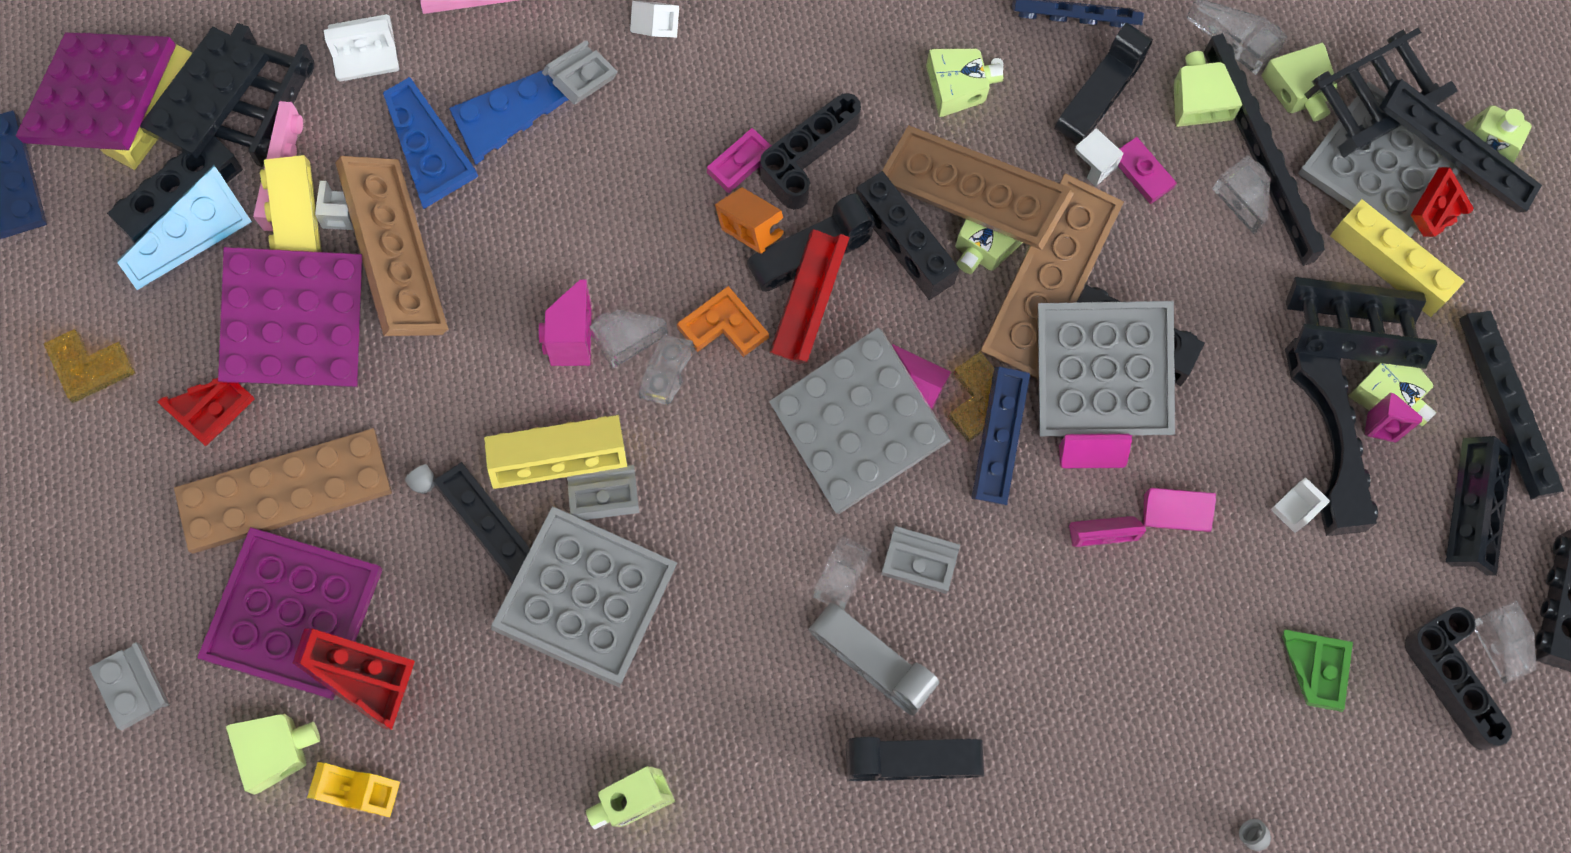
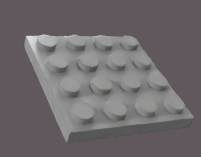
M1368 81V87L1381 105L1387 93ZM1357 95L1348 109L1359 126L1363 125L1366 129L1372 126L1370 122L1372 117ZM1338 120L1298 174L1350 210L1363 199L1411 238L1418 227L1410 215L1438 167H1450L1455 176L1461 169L1403 125L1343 158L1337 147L1347 141L1345 136L1347 132L1340 120Z
M1174 301L1038 303L1039 436H1065L1066 434L1175 435Z
M880 328L875 329L769 401L837 514L842 513L951 441Z
M552 506L491 625V630L620 688L676 568L677 562Z

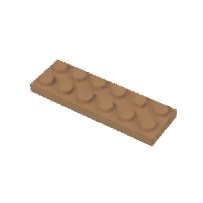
M910 125L906 128L882 170L899 192L1040 250L1044 248L1074 195L1072 189Z
M340 156L335 164L359 250L362 254V261L383 336L443 335L448 330V326L399 159Z
M1066 173L1062 176L1059 184L1071 188L1074 195L1044 248L1040 250L1029 245L979 352L1012 368L1030 373V376L1037 380L1039 379L1038 303L1077 302L1124 201Z
M374 428L174 487L187 548L192 554L244 539L250 527L267 532L393 494Z

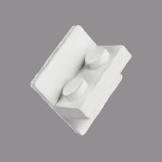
M389 15L330 24L328 29L324 30L325 41L333 57L335 76L339 82L399 70Z

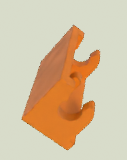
M743 187L715 204L721 229L760 254L765 252V248L777 241L784 233L780 228L770 233V228L783 218L782 210Z

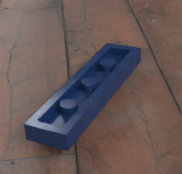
M994 367L971 499L1001 505L1008 504L1030 373L1004 367Z

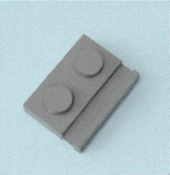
M587 40L547 64L542 72L545 76L549 75L553 79L552 83L574 105L612 81L618 72L597 50L592 51L588 47L589 42Z
M634 465L567 477L570 514L575 517L589 520L640 513Z
M895 526L881 575L947 594L960 544Z
M137 642L131 644L132 646L128 649L120 650L89 667L114 723L119 730H124L154 714V711L170 705L141 644Z

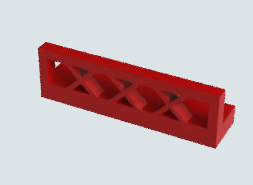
M815 229L811 230L769 352L770 354L797 364L808 362L850 237L842 234L833 237Z

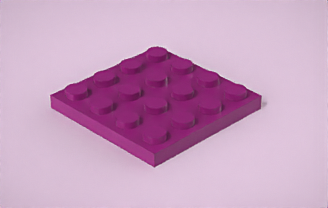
M65 32L22 120L16 137L26 144L129 151L176 44L170 37Z
M224 247L218 382L358 387L362 254Z
M250 527L197 658L207 663L333 701L335 694L292 663L303 631L306 628H313L355 642L383 569L379 565Z

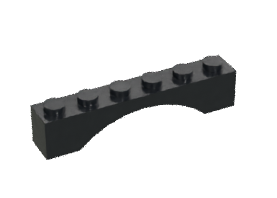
M1294 338L1285 348L1291 380L1302 388L1315 403L1326 423L1331 438L1333 454L1332 472L1324 494L1330 502L1321 510L1326 536L1366 532L1377 524L1378 509L1376 503L1371 500L1369 491L1370 475L1368 470L1364 469L1361 457L1363 454V444L1356 435L1354 426L1356 415L1354 408L1349 405L1347 396L1349 389L1348 380L1345 375H1342L1341 358L1295 353L1294 346L1298 338Z

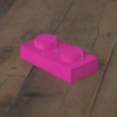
M751 128L707 166V174L725 191L730 193L760 167L761 156L771 145Z

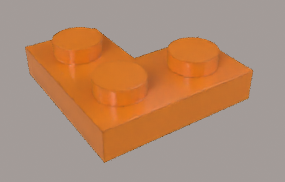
M729 286L677 323V329L697 352L721 334H724L744 357L769 338L768 331Z

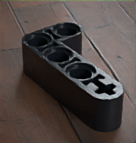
M1126 22L1113 40L1106 57L1064 110L1054 129L1077 144L1085 139L1094 130L1139 70L1154 39Z
M844 93L837 96L763 152L760 159V178L787 208L793 210L800 209L808 202L810 180L803 169L858 127L861 102L855 95ZM825 129L828 131V133L821 134L818 133L816 130ZM802 147L805 150L802 152H796L792 148ZM778 165L781 169L771 170L768 166ZM791 187H798L802 191L798 193H793L788 189Z
M857 193L847 195L834 205L831 217L765 248L766 251L762 254L755 253L747 260V265L763 292L773 290L795 279L811 230L815 229L833 237L839 234L850 237L845 255L861 247L871 239L874 220Z
M1455 607L1410 632L1405 639V649L1469 743L1479 750H1488L1506 744L1511 738L1512 728L1509 721L1455 646V644L1470 636L1476 627L1475 618L1469 610L1463 607ZM1449 619H1452L1457 624L1458 632L1451 629ZM1422 635L1429 639L1431 643L1430 650L1423 645L1421 641ZM1443 665L1450 669L1451 680L1443 674ZM1464 695L1471 699L1472 709H1469L1464 704ZM1481 715L1482 718L1476 720L1475 716Z
M856 737L848 739L845 744L847 781L966 779L985 776L983 741L981 739L880 741L878 737Z

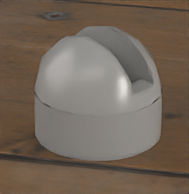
M427 464L415 468L405 478L407 485L417 493H427L434 487L435 477Z
M1250 819L1240 827L1239 838L1247 848L1259 852L1269 846L1271 842L1270 831L1261 820Z

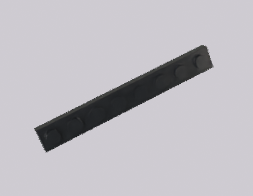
M1223 33L1212 36L1203 53L1208 64L1218 62L1225 64L1242 103L1240 110L1234 118L1302 265L1314 263L1325 250L1323 237L1320 232L1316 231L1311 221L1310 210L1300 198L1297 182L1294 177L1290 176L1285 166L1284 155L1275 145L1271 127L1264 121L1260 113L1259 102L1255 96H1252L1249 90L1246 74L1239 68L1235 60L1232 45L1227 43Z

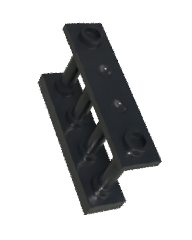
M237 23L231 34L232 36L264 51L269 58L268 62L289 68L282 83L257 75L250 85L251 87L276 94L269 109L239 100L232 110L262 121L256 136L222 125L214 135L215 137L248 147V151L256 165L263 167L264 160L268 154L279 101L292 102L294 104L306 78H309L313 73L314 60L307 45L304 44L300 45L295 57L257 45L249 26Z
M1419 27L1407 34L1404 29L1387 39L1389 44L1333 75L1329 71L1321 74L1312 81L1314 86L1304 94L1309 99L1322 92L1347 132L1345 134L1347 141L1337 148L1343 158L1401 126L1399 122L1379 108L1380 104L1359 72L1363 68L1372 64L1389 90L1393 82L1398 79L1384 57L1397 50L1422 90L1420 93L1434 104L1439 105L1458 92L1452 81L1441 87L1438 83L1434 84L1410 47L1409 42L1422 33ZM1345 78L1349 80L1372 117V120H1370L1372 126L1366 129L1363 125L1359 126L1334 87L1336 83Z
M1295 277L1286 299L1287 309L1303 311L1305 324H1303L1294 346L1295 353L1426 369L1438 344L1437 340L1418 338L1415 325L1426 303L1425 294L1422 292ZM1318 313L1336 315L1338 328L1320 326ZM1350 317L1368 319L1371 332L1353 330ZM1383 321L1400 323L1403 336L1385 334Z

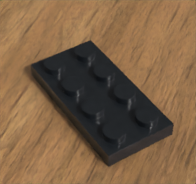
M212 26L140 125L141 130L197 159L269 60L267 54Z

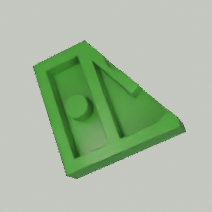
M1284 630L1282 638L1306 705L1343 712L1345 709L1353 642Z

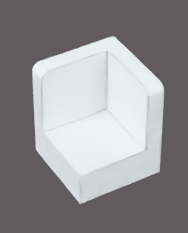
M632 1L630 31L648 36L677 37L679 6L659 2Z
M1097 128L1075 148V152L1091 166L1087 179L1095 187L1118 167L1124 154Z
M320 180L315 216L323 229L354 230L344 192L332 191L327 181Z
M1303 478L1270 510L1296 533L1308 524L1330 500L1307 478Z

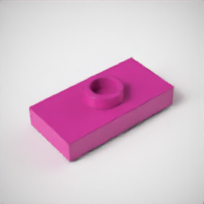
M1138 137L1119 148L1124 154L1118 167L1150 204L1175 188L1177 182Z

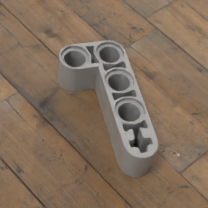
M829 603L808 629L815 639L898 707L912 716L917 713L940 683L937 677L927 668L917 662L913 665L909 664L834 603Z

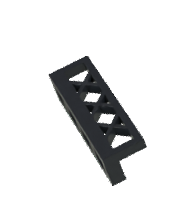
M1495 436L1462 439L1446 554V563L1451 567H1476L1487 576H1497L1513 455L1511 449Z

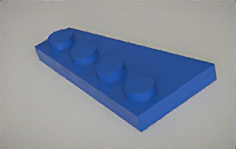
M543 70L449 108L475 165L484 160V155L494 148L498 150L508 143L507 139L518 131H525L532 126V122L542 114H549L569 100L552 83L553 79L549 75L545 76L542 73Z
M410 77L383 92L423 209L478 177L476 169Z

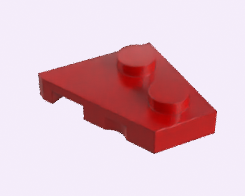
M1438 167L1410 216L1423 237H1435L1443 232L1446 226H1452L1458 222L1457 217L1459 215L1471 213L1474 207L1451 168Z
M215 378L208 384L190 387L187 389V393L170 399L167 396L160 398L157 403L206 447L255 398L239 383L218 382V378Z

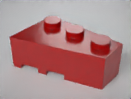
M306 628L303 631L292 663L381 728L392 730L415 661L313 628Z

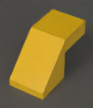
M317 762L307 798L390 817L400 782L370 773L355 772L331 764Z

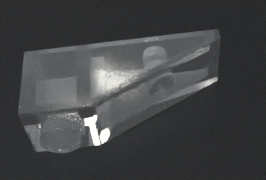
M1195 0L1187 15V19L1210 38L1223 33L1227 43L1231 44L1234 49L1235 59L1255 75L1280 52L1288 38L1280 27L1272 24L1265 17L1208 0Z

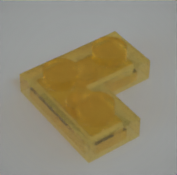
M75 329L43 343L67 398L72 403L136 374L123 345L119 341L89 355L80 334Z
M981 351L961 364L953 372L954 376L972 396L948 415L950 421L967 442H970L983 432L994 367Z

